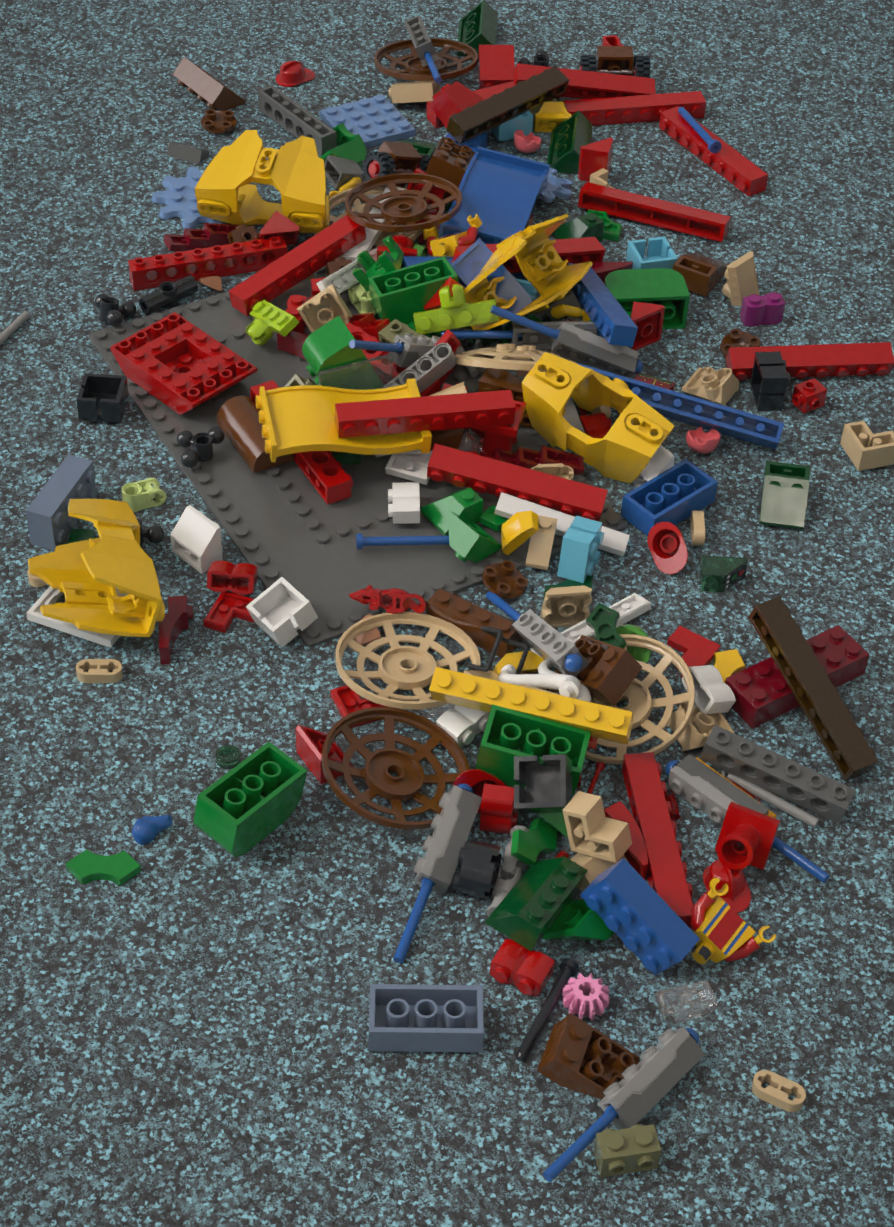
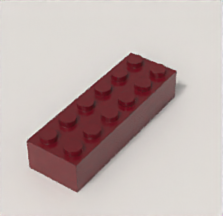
M839 625L806 640L812 646L816 658L824 666L828 678L836 688L865 674L870 654ZM772 657L729 676L725 680V684L731 688L736 699L731 708L752 729L800 706Z

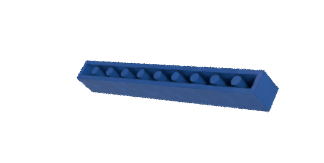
M577 363L609 377L612 381L615 378L621 379L628 385L629 390L665 418L702 427L706 430L715 429L720 434L771 449H776L779 444L784 427L782 422Z

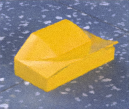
M544 102L540 111L535 114L534 132H552L555 127L568 119L571 114L567 112L564 103Z
M531 510L517 512L502 524L501 543L504 554L509 555L538 531V514Z
M523 651L507 653L496 664L493 671L499 675L501 669L508 664L513 665L517 670ZM528 651L521 672L527 674L537 673L539 664L544 661V658L532 651Z

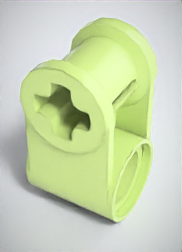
M361 284L348 288L349 299L359 314L373 313L375 315L377 313L372 305L370 290L367 292Z
M147 478L122 486V501L127 502L133 512L158 507L165 502L167 497L166 493L160 489L159 481L156 478Z

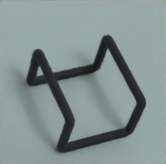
M481 626V630L495 637L496 641L486 667L468 663L467 668L488 672L502 641L508 645L524 648L516 670V674H520L529 651V645L508 640L503 637L501 629Z

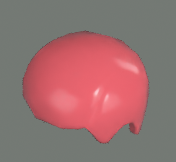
M522 130L514 132L513 142L519 152L532 153L540 148L541 138L534 136L532 132L527 136L523 134Z
M702 427L695 431L689 430L685 436L688 447L700 454H708L714 451L721 439V435L717 430L711 429L709 432H704Z

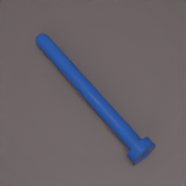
M679 107L678 113L708 144V149L712 153L719 152L722 147L721 143L716 139L714 140L684 107Z
M356 534V549L362 550L363 546L449 545V536L363 537L362 534Z

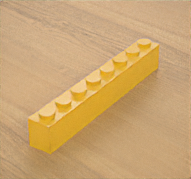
M439 667L435 668L429 688L433 700L489 713L493 704L591 731L590 736L627 745L634 722L633 712Z

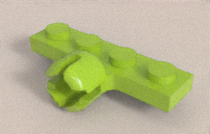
M457 284L452 287V297L449 285L440 289L441 308L413 314L416 332L420 334L499 321V316L490 313L492 305L497 306L495 299L467 303L463 286Z
M263 300L255 304L253 310L249 313L255 320L246 327L245 332L252 338L255 344L261 347L273 337V332H277L285 337L299 321L291 314Z

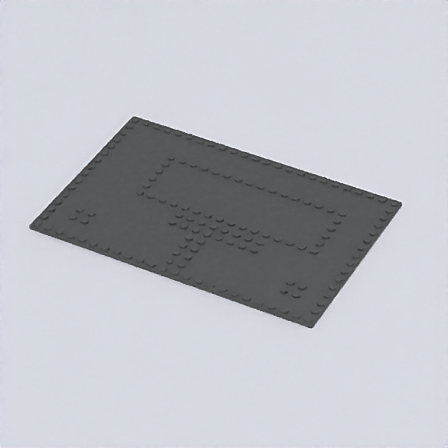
M326 265L269 303L285 311L287 309V300L291 295L306 296L308 300L309 297H312L311 279L327 277ZM348 289L342 292L341 297L351 314H359L349 299ZM229 291L89 334V340L113 374L125 376L110 347L176 312L257 367V372L181 415L129 378H127L128 393L246 562L258 567L257 577L265 589L283 577L310 601L318 618L303 631L297 630L299 637L307 647L311 648L341 637L348 628L368 614L373 616L387 613L386 609L381 607L377 610H370V604L365 605L349 597L350 593L366 589L369 585H372L373 589L381 590L391 588L403 589L410 594L422 596L427 604V601L439 588L458 593L482 584L483 571L485 567L491 564L509 560L515 564L517 570L527 567L525 564L530 538L509 555L504 554L501 548L477 563L470 560L466 562L460 560L455 556L456 551L449 545L363 546L362 550H357L356 534H362L363 537L444 536L421 512L420 523L393 524V517H388V504H393L388 503V489H392V483L415 482L386 474L385 468L392 454L381 457L361 454V464L342 465L345 473L349 474L353 480L351 497L329 505L326 504L294 460L253 473L226 435L223 442L213 444V458L207 462L198 461L197 465L192 468L185 467L181 462V456L187 450L193 451V447L183 448L177 443V436L181 431H190L194 436L201 432L208 433L213 427H219L217 424V413L221 406L236 396L251 398L250 387L274 380L278 387H284L295 374H298L305 380L310 378L312 381L317 377L314 376L312 378L306 369V366L309 365L307 361L291 353L277 350V332H273V337L264 346L260 347L255 344L252 338L245 332L246 327L255 319L251 315L246 316L232 307ZM376 313L374 315L375 319L381 320L378 314ZM306 325L305 334L310 335L312 332ZM460 341V344L464 348L465 352L469 351V349ZM456 364L454 371L440 385L441 389L444 383L454 386L456 383L464 382V386L468 388L467 392H478L479 380L486 368L475 367L479 374L473 378L464 365ZM520 425L517 433V442L512 445L511 452L516 453L518 447L540 452L542 446L559 449L557 446L553 447L534 428ZM471 427L461 451H471V445L482 438L473 432ZM574 474L573 481L591 485L582 474ZM430 478L427 485L419 483L420 508L467 487H456L451 483L445 481L438 482ZM476 492L483 499V513L491 505L497 506L499 498L496 495ZM605 501L599 522H602V526L619 532L625 530V521ZM479 521L476 522L477 525L502 544L501 531L497 532L479 523ZM555 534L550 558L561 553L562 536ZM413 598L417 604H421L418 599Z

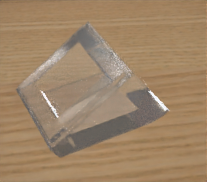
M465 432L458 450L465 452L475 451L480 454L483 443L470 433Z

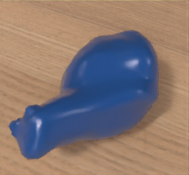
M144 816L138 819L132 828V835L136 843L140 845L150 843L157 834L173 824L172 816Z

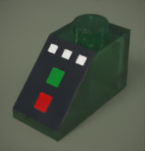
M702 555L699 569L700 591L724 592L745 578L748 558Z

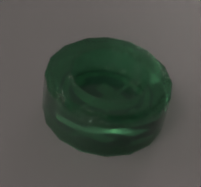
M224 745L216 751V763L220 768L232 769L241 762L240 750L236 746Z

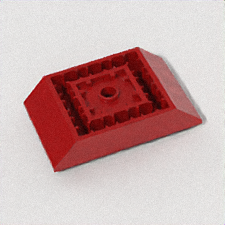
M176 312L110 347L112 354L127 378L179 415L193 409L257 372V367Z

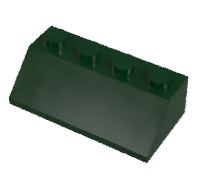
M485 0L462 17L459 23L458 41L471 46L477 53L479 45H495L498 13ZM456 50V54L458 56H468L467 54Z
M579 110L551 132L547 164L551 168L556 169L557 173H577L579 171L581 146L591 144L593 125Z
M567 857L536 861L486 919L485 923L528 950L533 951L579 892L588 870Z

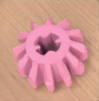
M579 973L577 979L570 977L568 984L563 988L564 1008L569 1009V1014H578L581 1020L584 1017H588L593 1021L595 1015L602 1017L604 1010L609 1006L608 986L603 985L602 978L594 980L592 973L588 977H584L581 973Z

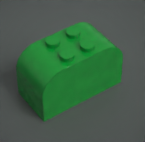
M444 256L368 277L372 305L380 319H389L390 322L397 319L401 323L408 325L414 322V313L426 311L423 307L446 280L451 277L458 282V275Z
M668 268L616 270L606 276V287L625 311L632 312L633 302L663 305L665 310L662 330L686 328L690 295L685 279L679 272Z
M340 316L329 321L306 338L302 347V353L309 364L306 366V369L312 378L317 376L313 380L318 386L353 390H372L384 387L363 351L349 347L350 340H355Z
M492 704L478 753L476 769L495 775L507 787H514V785H520L514 780V756H538L542 759V755L566 754L572 760L573 796L581 774L591 731Z
M268 741L198 795L194 825L234 857H240L283 824L294 812L302 797L307 770Z

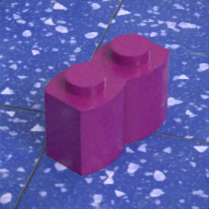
M775 292L763 296L756 294L746 296L742 300L740 319L743 325L748 327L762 324H779L783 319L785 301L781 294Z

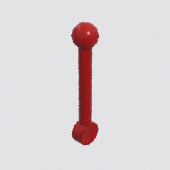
M597 762L595 765L596 771L587 791L589 794H592L600 772L605 769L603 762Z

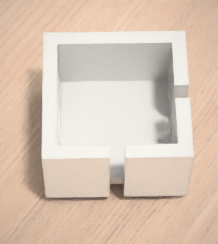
M283 577L278 579L246 606L254 622L282 648L298 635V629L303 631L318 618L310 601Z

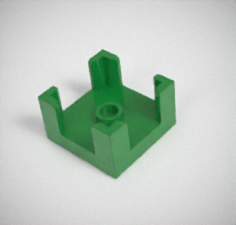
M390 235L383 239V243L391 253L385 250L376 262L367 250H364L357 256V260L366 270V274L361 268H355L353 275L367 292L370 290L368 277L401 268L404 252Z

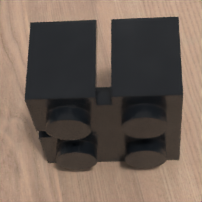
M780 351L755 352L750 387L757 411H782L783 404L787 401L786 388L790 385V373L786 372V361L782 359Z
M84 373L76 400L79 420L98 421L102 419V422L121 423L129 397L127 376Z
M566 754L542 755V759L538 756H514V780L520 784L514 785V809L521 814L562 813L565 806L572 799V760Z

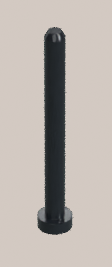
M565 958L559 965L561 972L516 1053L518 1061L523 1062L527 1059L561 996L563 988L571 976L577 975L580 967L575 961Z

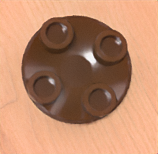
M208 109L205 112L206 115L201 119L202 128L215 134L230 132L237 125L234 112L231 110L216 111Z
M732 329L722 339L720 350L726 359L729 348L760 347L761 342L756 336L739 329Z
M509 560L485 567L482 574V580L486 588L502 598L513 599L520 597L528 585V580L515 568V564Z

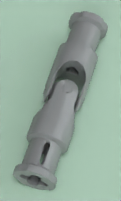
M517 825L510 830V843L506 845L504 850V862L499 869L492 891L493 901L487 909L488 917L521 878L525 863L511 855L513 832L518 829L528 832L529 829L525 826Z

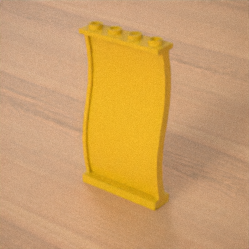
M415 378L407 379L403 385L372 390L299 385L265 391L264 386H260L259 396L255 398L256 409H260L259 423H263L262 437L267 439L265 440V452L270 454L271 462H276V458L279 456L308 451L386 455L420 449L421 453H430L432 440L430 430L338 438L335 403L420 397Z

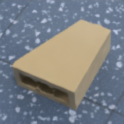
M435 81L395 83L389 88V98L392 99V103L433 101L432 96L440 91V84H437Z

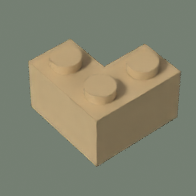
M865 421L844 424L840 444L858 471L894 464L893 431L873 434Z
M578 791L563 809L571 851L617 863L631 846L632 840L629 824L605 817L601 796Z

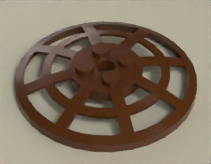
M430 38L434 47H443L440 53L436 52L439 60L435 62L442 80L463 75L476 67L478 53L471 46L450 39ZM411 39L388 44L380 48L374 55L375 67L385 75L411 81H434L429 66H422ZM410 48L411 54L398 58L389 55L395 51ZM450 49H454L468 56L458 59L447 53ZM383 58L391 61L390 68L380 65V61ZM472 59L473 62L462 68V63ZM400 65L405 67V69H395V67ZM457 65L456 70H447V68Z
M422 173L389 174L367 180L354 187L345 199V209L350 219L364 227L387 232H409L428 229L450 220L462 207V194L455 184L444 178ZM420 183L425 184L421 191L397 190L396 184ZM388 185L390 191L372 199L364 195L365 192ZM435 186L446 190L452 196L441 200L429 192ZM357 198L366 203L363 213L351 211L352 205ZM427 198L435 203L427 206L424 199ZM456 201V206L450 212L444 214L445 205ZM372 207L381 210L379 214H369ZM439 208L437 215H427L428 211ZM374 219H384L387 222L382 224ZM420 220H428V221L423 222V223H418V224L415 223V222H418V221H420Z
M390 707L366 708L341 718L327 734L321 757L323 773L329 786L347 807L374 823L403 830L430 828L433 819L420 822H406L405 817L420 815L429 810L440 814L442 807H439L438 803L444 794L446 783H454L462 772L470 770L463 750L443 728L421 715ZM384 720V733L369 734L359 739L349 728L364 721ZM394 721L414 726L432 737L424 745H421L408 737L394 734ZM341 733L351 744L344 754L342 764L328 759L331 745ZM379 741H384L385 748L378 749L373 753L364 746ZM395 743L408 746L416 752L411 755L403 750L396 749ZM439 743L453 757L459 773L444 774L440 762L431 753ZM356 751L366 760L364 769L350 766V760ZM425 758L432 766L436 775H424V770L419 762ZM330 769L343 774L348 788L355 797L350 799L341 790L334 780ZM388 772H395L398 777L391 776ZM351 776L363 778L369 789L361 793L355 786ZM423 784H437L436 793L432 799L420 793ZM378 795L390 800L392 809L380 806L372 802L371 799ZM414 799L423 806L416 809L403 810L401 801ZM366 804L378 812L393 815L395 820L376 815L360 805Z

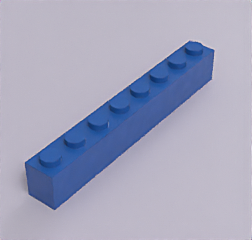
M591 267L585 276L571 288L572 292L609 344L633 347L638 327Z

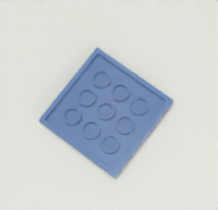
M376 95L372 98L360 99L356 102L344 103L340 106L320 110V118L326 125L333 129L343 123L352 134H360L366 148L381 145L384 141L392 142L415 136L416 129L384 95Z

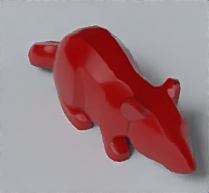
M369 585L366 589H360L349 594V597L365 605L370 604V610H377L381 607L391 614L402 613L409 608L416 613H423L426 610V601L422 596L410 594L399 588L381 590L373 589L372 585ZM413 598L418 599L421 604H417Z

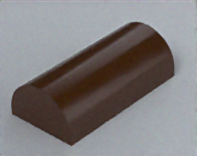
M236 396L221 406L217 413V424L223 429L227 438L252 472L256 473L292 461L293 454L277 457L276 462H271L270 454L265 452V440L267 439L262 437L263 423H259L260 409H256V404L250 397Z

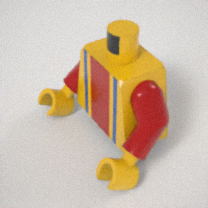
M478 214L474 218L471 215L468 216L467 221L471 226L468 228V231L436 238L439 235L436 226L431 229H424L428 237L427 253L431 257H453L455 247L471 246L475 243L478 233L477 228L482 225Z
M713 878L710 881V891H705L691 909L690 926L700 939L695 944L697 948L692 953V957L700 964H705L709 958L715 963L721 960L732 962L744 959L759 949L762 942L770 943L776 938V934H773L768 939L763 938V931L770 926H762L759 929L758 936H753L755 931L720 897L727 893L728 885L724 884L722 889L715 890L716 884L720 881L719 878Z

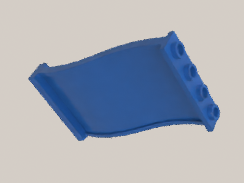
M477 146L476 153L471 159L459 186L462 194V207L453 218L440 224L438 237L468 231V228L471 226L467 218L470 215L474 218L476 214H478L482 221V225L477 228L476 241L480 238L484 244H499L518 231H523L527 227L544 182H547L550 165ZM453 201L448 212L456 206V201Z

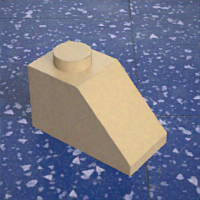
M538 515V531L530 538L525 566L548 570L558 519Z

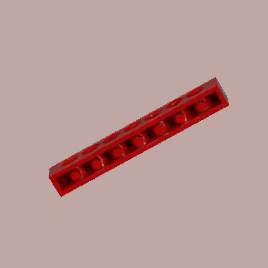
M273 236L266 239H254L240 243L234 242L227 245H215L202 249L196 248L183 252L177 251L164 255L158 254L145 258L139 257L128 260L130 282L133 290L138 291L159 287L162 282L170 281L174 283L189 275L195 281H199L202 277H224L256 272L287 253V245L283 236Z
M274 380L250 387V396L256 404L255 398L259 396L260 386H264L265 391L281 387H278ZM331 451L293 453V460L327 505L351 497L353 480L349 474L345 473L341 463L335 460Z

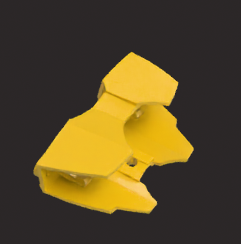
M245 130L231 145L222 147L208 165L195 187L199 214L214 220L235 225H265L277 210L299 226V233H319L330 225L329 196L326 195L324 160L318 157L314 139L303 135L294 141L285 143L284 146L281 145L280 149L263 147V141L259 137L257 130ZM249 183L273 185L281 194L282 204L263 200L258 193L257 186Z
M568 214L528 226L523 231L520 230L497 244V250L492 254L480 273L464 289L467 303L495 299L496 305L505 310L514 304L517 299L516 296L505 300L497 297L495 294L497 283L504 279L503 276L494 278L489 282L487 280L488 275L514 255L523 275L540 294V297L515 314L520 316L531 315L550 308L548 306L549 303L562 299L593 265L591 261L566 265L568 260L562 261L552 245L556 242L555 239L549 240L548 238L569 217ZM499 316V321L472 325L471 327L473 330H488L510 320Z
M547 352L540 357L522 381L523 398L532 427L553 447H560L564 451L567 448L584 457V463L594 467L602 476L631 484L645 469L652 456L674 428L671 422L629 390L628 385L621 379L615 378L612 381L609 377L592 369ZM571 396L578 407L591 412L599 406L606 405L620 413L618 419L602 439L590 437L571 426L563 417L565 405Z
M70 499L68 516L94 523L93 526L96 527L100 538H89V540L56 546L54 552L28 559L30 574L39 577L52 588L59 589V592L65 594V603L41 605L42 615L73 623L81 630L119 636L150 637L155 629V623L162 622L164 619L165 606L160 594L153 561L140 547V525L127 502ZM115 588L119 589V593L128 595L118 596Z

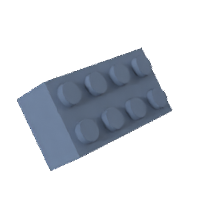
M68 454L27 508L26 514L32 545L55 551L56 546L65 542L71 528L74 529L79 518L68 516L69 500L96 499L98 489L95 484L96 472L94 471L92 460Z
M370 984L369 1051L482 1052L484 1036L483 985Z

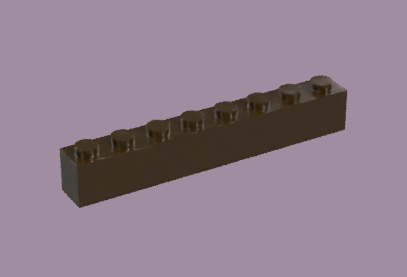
M556 66L546 69L536 76L533 75L526 81H521L511 88H506L499 94H494L472 107H467L463 111L451 115L446 130L462 144L544 102L564 94L569 79Z
M781 597L755 605L748 618L844 781L846 782L870 772L879 762L875 751L868 745L861 728L855 723L849 708L845 706L837 688L828 678L824 666L816 658L812 646L804 638L802 630L791 616L788 606L784 604Z

